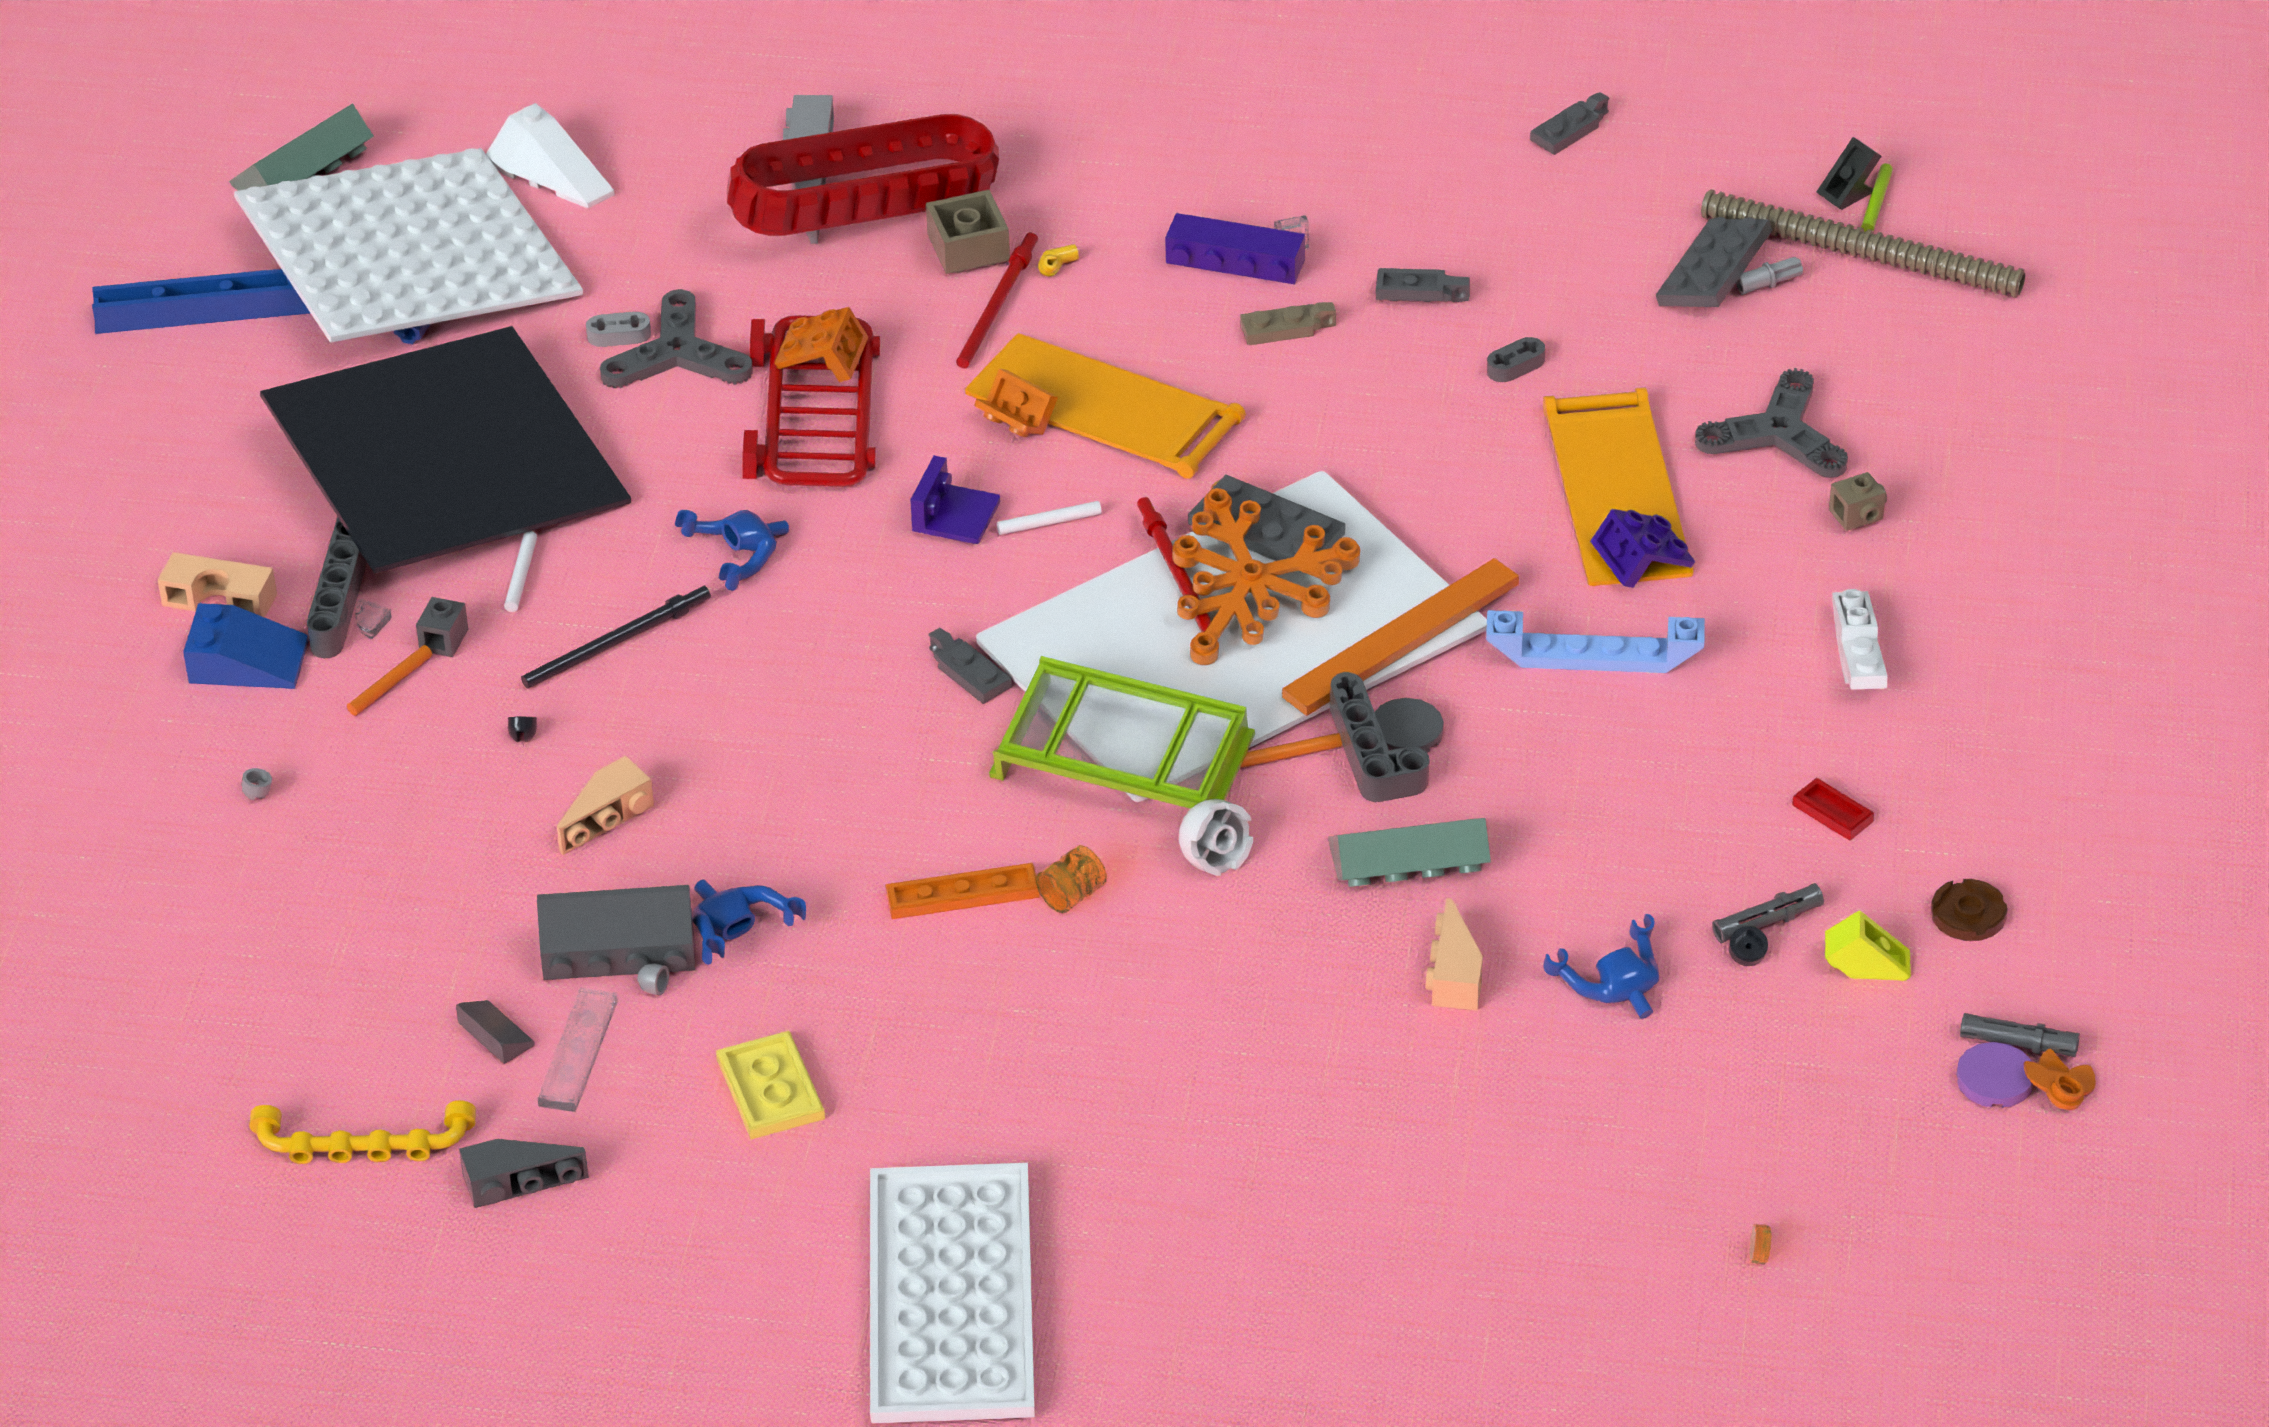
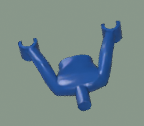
M680 510L675 520V526L682 527L681 533L685 537H691L694 533L723 535L725 541L733 550L755 551L748 562L741 567L734 563H724L721 566L718 578L721 581L726 580L725 587L731 591L738 588L739 581L755 575L768 561L776 549L777 542L774 536L784 535L789 532L787 521L765 523L757 514L750 510H740L717 521H697L698 516L693 511Z
M702 879L694 887V890L704 899L693 909L692 918L693 923L698 927L703 938L702 960L707 965L712 963V953L719 954L721 958L725 957V942L723 938L725 940L738 938L753 927L755 915L750 910V905L766 902L783 911V922L787 926L794 924V915H799L802 920L806 919V903L803 899L798 897L786 898L767 886L737 887L717 892L706 880Z
M1651 914L1644 915L1643 923L1646 928L1639 927L1636 920L1632 919L1629 933L1637 941L1639 957L1630 947L1618 949L1602 957L1596 964L1601 983L1585 980L1567 964L1568 953L1563 948H1560L1557 953L1559 963L1552 961L1549 954L1545 955L1544 971L1551 976H1560L1572 989L1586 998L1609 1004L1629 1000L1640 1019L1647 1018L1653 1013V1009L1644 993L1659 982V968L1650 941L1655 924L1654 918Z

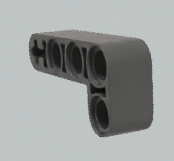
M1342 672L1333 677L1330 688V712L1336 729L1341 736L1343 748L1363 798L1371 802H1384L1424 792L1428 786L1430 760L1427 752L1415 746L1389 750L1362 679L1351 672Z

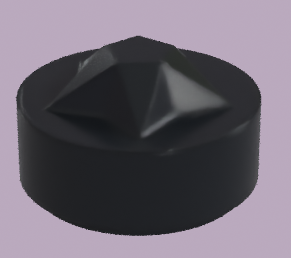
M1744 926L1737 929L1729 942V953L1732 959L1743 966L1759 964L1764 959L1768 950L1767 937L1760 929L1753 926Z

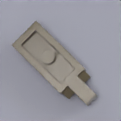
M1318 302L1315 305L1308 304L1240 314V325L1249 346L1314 336V331L1336 326V309L1333 302Z

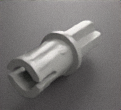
M1796 257L1773 264L1765 262L1762 264V267L1742 273L1736 282V286L1741 295L1767 286L1774 288L1778 282L1802 275V263Z

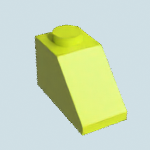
M1862 911L1855 912L1825 931V959H1827L1832 967L1838 968L1852 979L1905 981L1911 977L1910 949Z

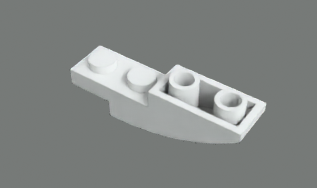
M1848 589L1843 592H1832L1835 631L1845 684H1849L1851 690L1887 688L1888 675L1877 639L1878 625L1868 591Z

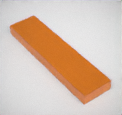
M1033 862L885 884L891 919L1040 898V890Z

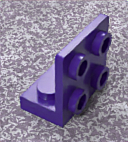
M933 455L910 499L912 531L979 544L1000 504V495L951 485L952 474L948 473L947 458Z
M1611 509L1590 541L1621 584L1626 587H1635L1651 561L1690 568L1695 563L1694 558L1687 551L1688 546L1678 539L1671 529L1670 522L1660 515L1649 516L1639 514L1634 510L1622 511Z

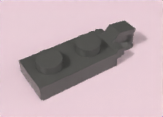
M1598 92L1589 96L1586 102L1578 101L1531 130L1530 140L1556 155L1599 128V122L1609 112V97Z
M1379 268L1375 290L1376 300L1469 301L1470 277L1450 276L1445 274V270Z
M940 627L929 633V649L933 652L934 658L938 662V668L982 704L1012 687L1010 676L966 641L964 642L963 639L953 640L951 634Z

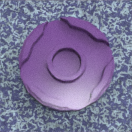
M1989 1042L1975 1045L1967 1049L1959 1058L1956 1073L1958 1078L1957 1084L1960 1091L1969 1100L1981 1106L1992 1107V1104H2003L2002 1108L2012 1107L2024 1101L2032 1092L2033 1083L2027 1078L2023 1065L2025 1061H2031V1059L2023 1051L2009 1044Z

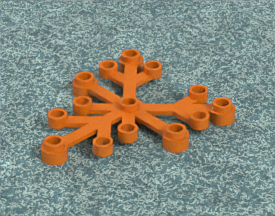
M1221 488L1210 490L1204 497L1203 512H1197L1192 517V531L1197 535H1207L1228 543L1236 561L1202 548L1197 539L1190 535L1181 536L1174 542L1172 559L1176 565L1183 568L1194 567L1200 562L1226 572L1216 576L1206 571L1196 573L1193 577V590L1198 595L1206 596L1215 590L1234 586V588L1229 593L1200 600L1191 595L1179 598L1177 614L1186 620L1194 619L1199 614L1219 610L1206 631L1198 633L1191 640V659L1200 665H1210L1218 659V639L1234 614L1242 629L1243 641L1250 645L1262 642L1264 626L1259 621L1254 620L1245 601L1248 593H1252L1256 601L1258 616L1266 621L1274 620L1279 615V601L1269 596L1266 588L1301 601V609L1309 617L1319 618L1325 616L1330 609V594L1323 586L1311 585L1306 588L1277 577V575L1301 571L1321 579L1327 585H1336L1342 579V570H1351L1357 567L1360 562L1361 550L1357 542L1352 538L1343 537L1332 548L1316 551V549L1324 545L1325 531L1318 525H1310L1305 528L1303 543L1294 557L1264 564L1252 559L1243 540L1251 526L1260 520V505L1255 501H1244L1240 505L1239 518L1235 523L1231 514V496ZM1201 582H1206V583H1208V584L1202 585V584H1200V583H1201ZM1265 607H1270V608H1273V609L1267 610V609H1264V608H1265ZM1250 631H1255V632H1257V633H1256V634H1251V633H1249V632H1250Z

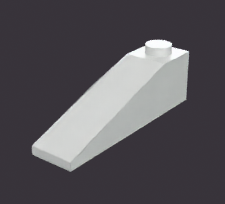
M536 103L508 116L486 153L496 169L503 175L512 179L516 176L529 180L530 186L537 189L545 186L555 190L557 197L585 208H590L615 195L611 185L557 120Z

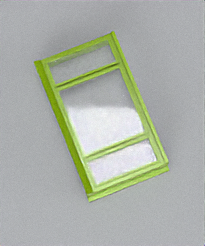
M1041 656L1038 668L998 749L993 751L994 764L989 775L991 778L1004 781L1013 763L1191 809L1205 800H1226L1255 736V729L1248 728L1247 708L1244 706Z

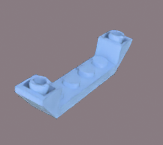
M1487 610L1486 640L1521 668L1667 673L1704 648L1705 618L1668 617L1667 638L1523 633L1522 611Z

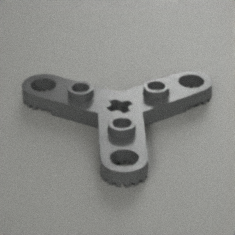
M677 289L666 293L662 298L660 338L604 360L600 365L601 381H603L604 385L607 384V387L613 386V388L619 386V388H623V385L627 387L628 383L631 384L635 380L640 379L642 381L678 366L710 378H720L723 382L727 381V384L733 382V385H735L737 382L742 384L743 380L747 382L748 378L751 379L753 368L752 360L748 355L695 337V296L690 291ZM680 301L682 304L685 303L683 306H673L676 305V302L680 304ZM733 365H735V367H738L739 365L740 369L731 370L730 366L731 368H733ZM613 369L615 371H617V369H619V371L623 370V372L619 374L612 373Z
M1794 368V371L1788 369L1787 372L1784 371L1780 375L1766 413L1726 418L1723 422L1715 421V423H1712V421H1708V424L1704 422L1698 426L1695 432L1696 447L1707 454H1719L1775 445L1815 473L1828 478L1843 475L1847 470L1848 464L1847 452L1843 448L1840 449V446L1830 443L1829 438L1802 421L1813 393L1814 384L1812 374L1809 375L1808 371L1804 372V369H1800V371H1797V368ZM1791 383H1799V384H1802V385H1800V388H1799L1798 386H1796V388H1794V385H1792V386L1790 387V384H1791ZM1708 436H1716V437H1719V438H1718L1717 441H1716V439H1714V442H1712V439H1709V441H1708V438H1707V437H1708ZM1832 459L1837 462H1833V465H1831V462H1829V464L1827 465V462L1825 461L1823 463V460Z

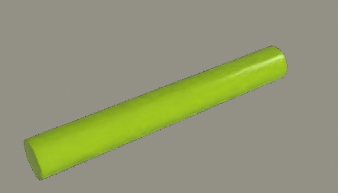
M1884 163L1880 166L1861 225L1864 232L1868 229L1873 231L1875 229L1893 171V167L1890 164Z

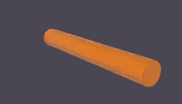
M422 645L348 703V711L352 715L357 716L432 657L430 648Z
M1339 733L1249 751L1240 768L1342 747L1341 736Z

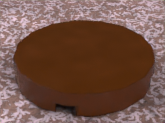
M1963 879V883L1953 884V880L1936 890L1931 903L1932 921L1940 931L1948 936L1963 941H1981L1993 937L2003 929L2007 919V903L2005 904L2003 901V895L1999 889L1991 884L1976 879Z

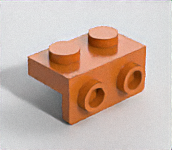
M999 369L987 400L976 399L974 406L984 411L983 417L1000 424L1005 422L1010 425L1009 431L1028 437L1029 433L1044 434L1058 397L1008 370Z

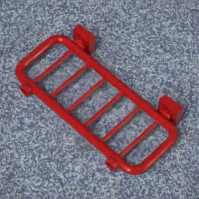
M794 315L784 317L774 325L772 333H765V319H751L750 358L752 360V367H764V354L770 353L765 444H758V430H744L742 452L743 479H757V465H764L765 474L768 478L782 485L846 487L853 486L862 481L867 474L868 468H875L876 447H869L872 362L873 356H880V336H874L872 327L866 321L857 318L868 336L859 359V364L855 368V371H858V386L782 384L783 369L829 370L826 363H799L778 369L775 365V360L785 340V333L789 330L790 325L798 318H810L813 316ZM782 391L857 393V409L782 407ZM781 413L856 415V431L780 429ZM779 436L855 438V454L778 452ZM778 459L854 461V470L847 473L782 471L777 465Z

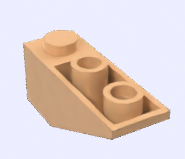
M626 755L596 771L558 823L557 834L559 850L562 855L584 845L586 842L654 806L651 778Z
M1446 898L1444 913H1437L1435 935L1440 936L1439 940H1432L1430 962L1435 963V967L1427 968L1425 988L1426 990H1432V1006L1478 1011L1482 986L1483 956L1453 899Z

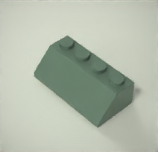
M352 103L254 163L229 182L233 188L240 191L254 186L263 187L279 184L282 181L308 179L316 176L315 174L322 169L328 174L343 164L340 160L341 157L348 154L350 159L365 151L367 147L364 143L374 137V135Z
M1486 818L1328 836L1338 880H1348L1349 887L1370 885V877L1385 875V882L1408 880L1407 872L1422 871V878L1444 876V868L1459 866V873L1482 871L1481 863L1491 862Z

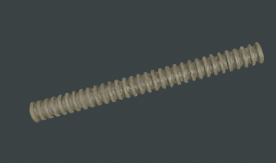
M1713 189L1706 192L1702 201L1701 214L1706 219L1710 216L1712 219L1717 217L1725 219H1744L1749 217L1769 219L1772 236L1781 234V238L1787 239L1789 236L1792 241L1796 242L1800 239L1803 244L1809 241L1815 247L1820 244L1821 248L1826 249L1830 247V250L1834 252L1840 249L1842 254L1850 252V255L1854 257L1859 254L1860 258L1866 259L1870 257V260L1873 262L1879 259L1881 264L1890 262L1891 266L1896 267L1900 265V268L1904 270L1910 267L1912 272L1920 270V273L1924 275L1930 272L1932 277L1940 275V278L1943 280L1949 277L1952 282L1960 280V283L1963 285L1969 282L1972 287L1976 288L1980 285L1982 290L1991 288V291L1994 293L2000 290L2002 295L2011 293V296L2014 298L2020 295L2024 286L2025 272L2023 268L2014 270V266L2011 265L2005 268L2003 263L1994 265L1992 260H1988L1986 263L1980 257L1974 260V256L1968 255L1964 257V254L1960 252L1954 255L1952 250L1944 252V249L1941 247L1935 250L1932 245L1924 247V244L1921 242L1915 245L1912 240L1904 242L1903 238L1898 237L1894 239V236L1889 234L1884 237L1882 232L1874 234V231L1870 229L1864 232L1862 227L1854 229V226L1850 224L1845 227L1844 223L1838 222L1834 224V221L1831 219L1825 222L1824 218L1818 217L1814 219V216L1811 214L1805 217L1803 212L1795 214L1794 210L1791 209L1786 212L1783 207L1775 209L1772 204L1766 207L1765 203L1758 202L1755 204V201L1752 199L1746 202L1744 197L1735 199V195L1729 194L1726 196L1721 191L1716 194V191Z

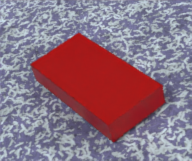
M1817 777L1793 796L1792 805L1849 841L1874 822L1873 811Z

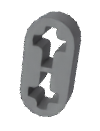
M623 312L593 316L586 322L587 340L591 345L597 347L643 343L651 336L649 316L642 312Z

